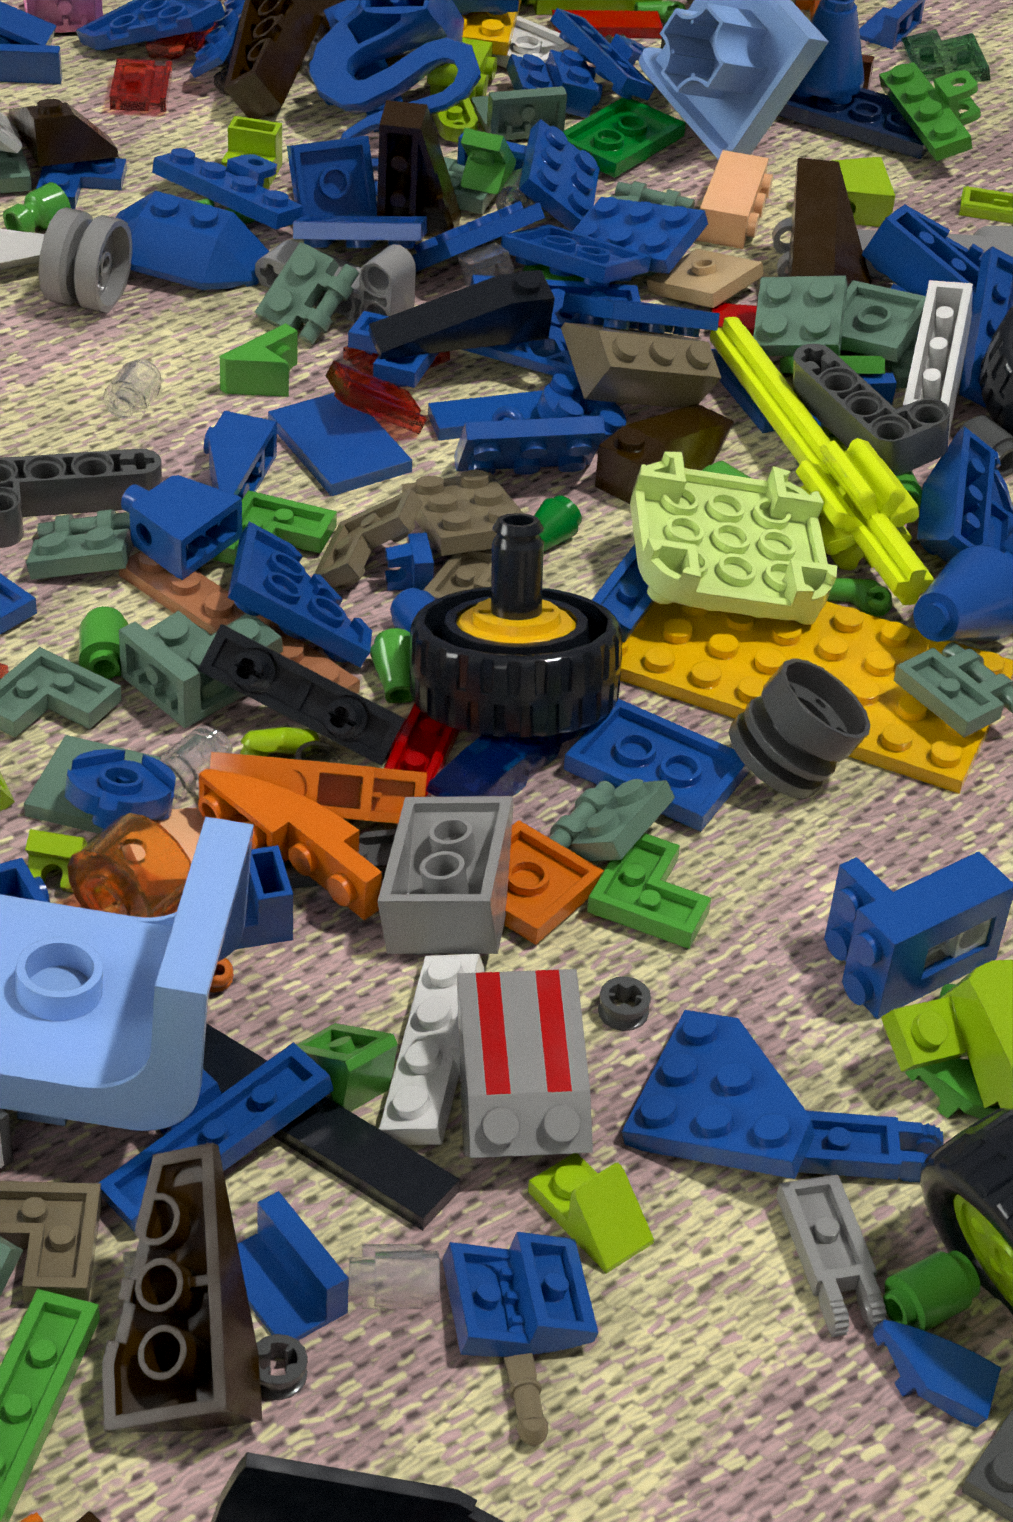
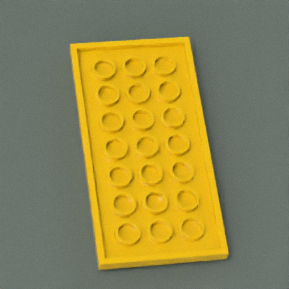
M826 601L816 621L809 625L800 624L794 620L756 618L744 614L708 611L675 602L671 604L654 602L626 642H622L620 681L734 719L739 714L745 712L747 704L752 699L761 696L763 686L785 661L792 658L807 660L824 668L839 679L857 697L866 710L871 724L869 734L848 757L958 794L961 792L992 725L991 723L966 737H962L894 681L897 665L931 648H935L942 654L943 649L950 642L929 640L917 629L907 627L902 623L888 621L860 612L855 608L844 607ZM955 642L964 650L972 649L983 657L984 665L996 675L1002 673L1013 680V660L1002 657L994 652L983 651Z

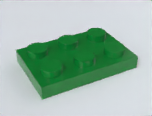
M622 97L564 130L563 133L567 140L578 150H584L592 155L600 167L599 171L616 178L684 137L686 122L634 99L629 100Z

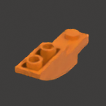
M211 752L210 769L233 772L284 787L317 802L343 819L398 824L405 797H425L426 772Z
M208 768L199 773L198 807L204 819L206 816L254 824L252 849L278 845L283 862L290 860L293 867L300 874L310 876L329 892L337 904L343 907L347 906L363 920L379 911L377 901L382 886V871L359 854V829L317 802L267 781Z

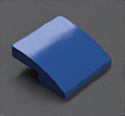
M516 1232L509 1249L449 1243L442 1262L460 1355L482 1357H509L529 1353L535 1355L570 1349L595 1341L599 1332L575 1239Z

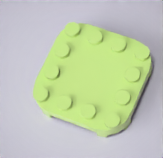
M664 452L662 461L647 466L642 464L632 492L630 509L638 568L643 580L648 585V596L660 604L675 602L708 611L744 614L756 618L794 620L805 625L813 624L819 612L825 606L837 578V565H831L827 562L818 519L824 505L819 491L812 492L809 495L802 488L787 481L790 471L774 466L768 480L765 481L684 468L682 452Z

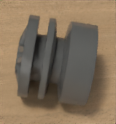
M792 658L785 661L766 682L761 696L752 699L747 704L745 712L739 714L734 719L729 729V736L732 747L741 761L757 778L774 790L789 797L807 799L820 789L823 780L829 778L835 772L837 762L848 758L868 736L871 724L866 710L857 697L839 679L824 668L807 660Z

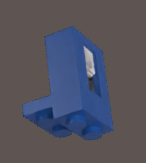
M979 851L894 892L858 857L840 864L824 940L830 953L836 959L846 961L842 984L847 996L853 1003L864 1005L876 1019H879L891 1010L901 1008L943 987L945 984H949L971 973L976 967L996 960L1013 900V882Z

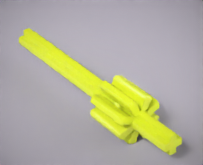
M724 318L722 328H718L717 331L711 330L710 342L799 463L795 473L804 484L800 488L809 495L812 492L819 491L824 505L818 519L826 554L832 557L840 569L848 571L854 570L858 562L864 557L869 566L876 569L902 605L916 604L919 595L924 593L935 580L908 543L913 537L904 527L905 524L912 523L919 517L917 503L868 441L858 438L854 439L845 452L835 440L831 441L739 318Z

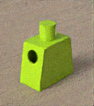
M867 157L831 160L838 161L840 164L855 224L880 227L885 218L892 214L896 196L882 158Z

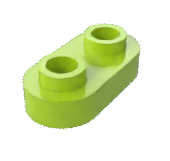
M469 97L446 111L432 114L438 132L445 140L458 143V138L465 128L478 130V118Z

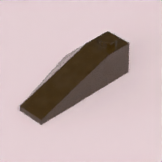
M44 99L37 102V106L9 109V115L13 124L18 129L20 136L39 167L119 157L118 149L111 138L67 102L62 103L58 99Z
M798 158L787 277L846 276L847 286L853 280L871 284L839 162Z
M695 404L627 424L599 445L595 487L630 504L641 465L647 466L662 461L664 452H682L684 468L702 471L708 465H713L733 427L734 421L702 405Z
M208 1143L154 1154L134 1231L139 1239L130 1279L123 1277L118 1300L124 1303L115 1340H107L102 1361L104 1431L109 1433L194 1431L263 1421L259 1353L219 1146L215 1143Z

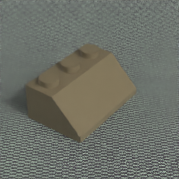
M566 322L561 327L585 400L684 408L699 404L721 379L709 342L675 334Z

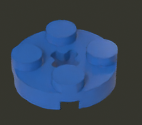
M562 373L555 374L552 377L551 382L545 386L537 403V410L541 419L603 416L605 435L601 443L626 425L625 414L616 402L585 400L579 381H575L570 376Z
M93 750L80 754L72 760L71 771L69 769L67 771L65 797L76 808L93 815V824L103 829L117 830L124 827L125 822H139L151 819L165 820L172 813L176 781L174 772L163 762L144 754L141 764L135 761L124 760L126 750Z

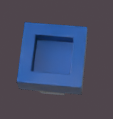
M427 533L408 534L406 544L386 548L385 556L388 568L401 567L398 570L385 571L387 590L396 591L408 588L424 590L434 575V560Z

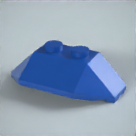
M154 191L120 211L116 218L127 222L131 231L132 260L130 270L200 290L230 289L241 285L249 287L259 283L255 273V264L269 250L232 211Z
M965 426L957 432L949 444L947 452L940 458L924 482L917 540L920 541L928 553L938 555L947 563L960 551L980 544L990 545L991 548L1001 552H1009L1001 544L1013 532V505L1007 484L997 469L1001 466L998 453Z

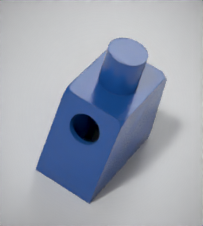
M179 475L170 476L150 491L137 484H133L126 489L122 496L121 507L130 515V535L133 545L181 580L240 539L242 534L241 497Z

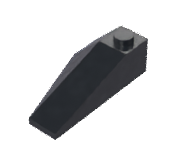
M542 270L501 274L370 323L368 331L380 359L544 340L549 338L555 297Z

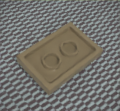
M468 470L461 473V476L444 479L438 476H424L418 478L415 483L402 484V493L412 489L423 502L415 520L424 533H427L429 540L441 556L492 549V541L497 535L492 528L497 519L506 514H524L490 472L483 470Z

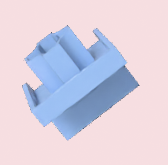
M694 0L688 10L679 8L674 10L659 33L666 43L663 49L654 47L644 49L639 56V65L645 75L719 160L722 150L752 154L829 41L791 0Z
M205 816L177 912L169 915L151 918L135 917L0 894V1109L17 1111V1119L65 1126L67 1120L136 1131L167 1128L189 1116L197 1104L201 1091L208 995L217 962L230 955L236 949L245 927L254 824Z

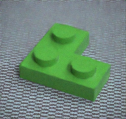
M248 490L242 499V532L250 521L291 543L295 548L321 553L337 526V511ZM239 539L216 555L213 560L234 565Z
M644 833L621 860H610L589 895L587 912L690 949L709 914L711 898L666 882L678 861L680 845Z

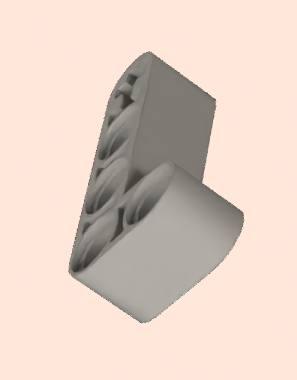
M294 240L283 241L256 262L255 273L261 285L268 288L272 286L299 242ZM396 244L390 245L365 263L363 267L324 253L334 258L339 265L334 276L339 274L345 264L352 266L359 272L351 286L354 289L347 301H341L333 314L337 312L346 316L345 319L355 323L363 311L391 316L414 307L416 266L411 253L406 248ZM325 291L322 292V294L314 304L315 307H317L323 299L324 295L326 294Z

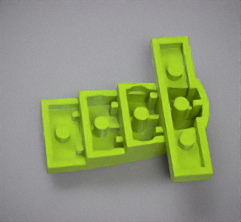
M1013 960L989 961L976 967L940 999L893 1009L881 1016L901 1072L968 1056L984 1109L999 1105L1000 1108H1013Z

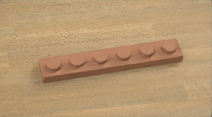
M141 551L129 557L126 569H119L120 577L171 612L175 613L179 610L198 627L211 635L218 631L221 624L227 626L246 614L235 605L233 600L227 598L228 591L198 571H194L181 580ZM261 615L256 616L282 637L283 652L280 654L355 693L360 692V680L300 639H295L285 634L273 621Z

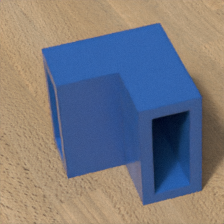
M278 845L252 849L245 927L242 938L235 950L293 940V891Z

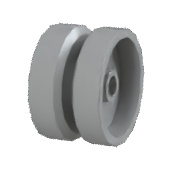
M67 207L58 210L48 225L40 251L39 282L44 298L70 306L79 301L80 306L85 309L109 313L123 295L130 273L132 235L128 223L122 219L100 215L93 219L92 215L86 211Z

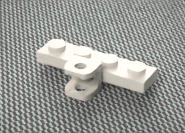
M480 954L425 956L379 1127L381 1131L404 1145H441L443 1143L458 1077L460 1078L457 973L484 972L485 969Z

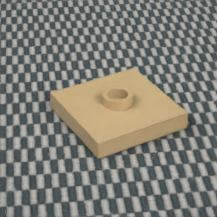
M695 249L682 257L669 274L658 272L648 278L647 287L648 291L655 295L715 308L764 276L763 262Z

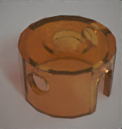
M128 813L118 817L72 854L67 865L68 879L74 895L82 908L135 917H160L177 912L181 899L179 897L184 890L191 860L179 842L163 826L146 816ZM128 844L140 845L145 850L146 856L140 861L127 860L121 847Z

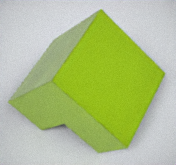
M234 116L228 126V150L221 164L227 168L228 159L246 154H255L276 163V174L264 179L263 188L269 189L282 166V123Z

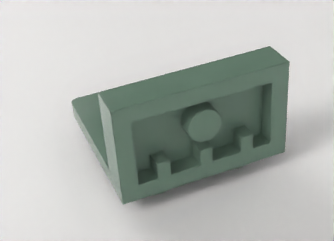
M563 86L489 92L488 96L472 97V106L484 131L504 136L505 140L528 139L530 129L540 119L550 127L555 126L562 132L564 131L567 93Z
M137 622L119 629L121 677L182 727L187 728L245 696L228 686L203 702L200 693L202 679L197 668L191 662L184 661L170 650L161 638L150 634Z

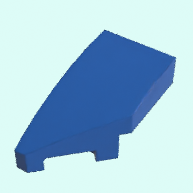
M884 1319L874 1328L873 1337L877 1346H887L901 1376L894 1383L902 1396L912 1394L916 1390L918 1396L960 1422L974 1427H978L988 1419L1001 1371L1000 1366L961 1345L912 1326Z

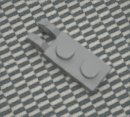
M839 1175L779 1183L776 1195L812 1293L814 1296L819 1297L820 1309L831 1337L847 1335V1332H849V1314L841 1294L844 1291L856 1290L857 1302L862 1318L866 1322L869 1331H873L884 1319L887 1320V1312L876 1282V1267Z

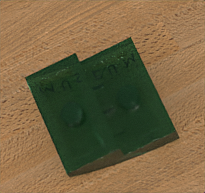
M935 29L901 38L902 46L909 62H915L928 81H934L935 78L962 70L969 71L977 82L991 80L989 65L973 33L941 41Z

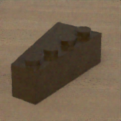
M245 0L224 90L248 118L259 119L265 115L268 117L272 116L283 106L325 15L324 10L328 8L331 0Z

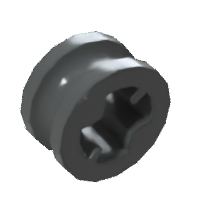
M626 976L610 979L602 986L599 996L598 1013L606 1025L613 1029L630 1031L641 1027L647 1021L651 995L650 990L644 983ZM615 1000H618L623 1004L616 1006L614 1002ZM630 1001H632V1002L635 1003V1005H634V1007L632 1008L630 1005H628V1004H626V1003H629Z
M281 1334L266 1336L256 1342L259 1353L261 1396L272 1400H283L291 1398L300 1392L306 1383L308 1373V1356L305 1347L297 1339ZM272 1359H285V1375H271L270 1365Z

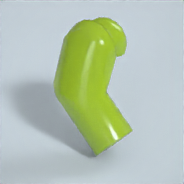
M292 727L251 730L240 741L243 744L240 754L268 757V753L314 755L319 748L317 732L312 729Z

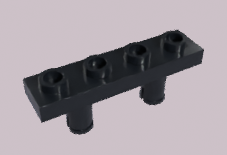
M223 624L220 625L198 668V671L381 766L388 759L407 722L406 718Z

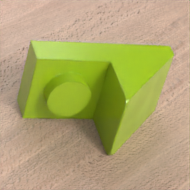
M573 1153L529 1180L528 1193L572 1239H575L576 1243L606 1274L654 1243L653 1235L625 1170L618 1162L597 1173L578 1153Z

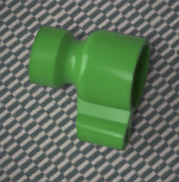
M49 182L28 193L24 199V205L18 203L4 210V224L7 230L31 233L35 232L36 227L47 230L56 212L65 207L71 208V205L61 187L56 183Z

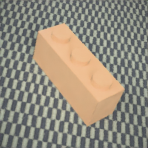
M722 150L700 210H705L708 225L698 236L697 241L743 249L747 237L755 238L759 217L762 218L766 198L770 196L773 182V174H767L769 158Z

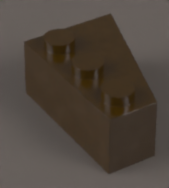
M386 100L379 124L377 216H427V233L425 236L435 237L459 227L461 211L428 105Z

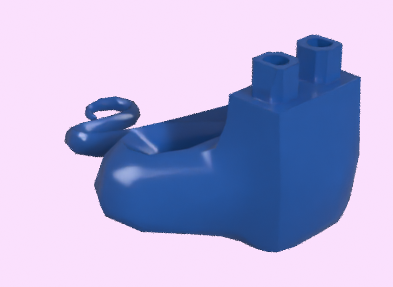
M360 0L358 6L336 23L318 42L309 70L319 97L352 114L371 112L386 103V100L391 101L405 93L434 69L447 63L455 64L458 69L454 82L440 93L409 103L427 104L430 115L446 111L467 99L481 78V72L472 45L462 42L464 18L452 0ZM396 55H407L392 66L364 80L356 79L359 71L373 62ZM383 110L365 117L344 131L340 139L364 136L373 130L379 129ZM372 158L373 172L378 171V158ZM375 181L376 196H377V192H378V182H377V181Z

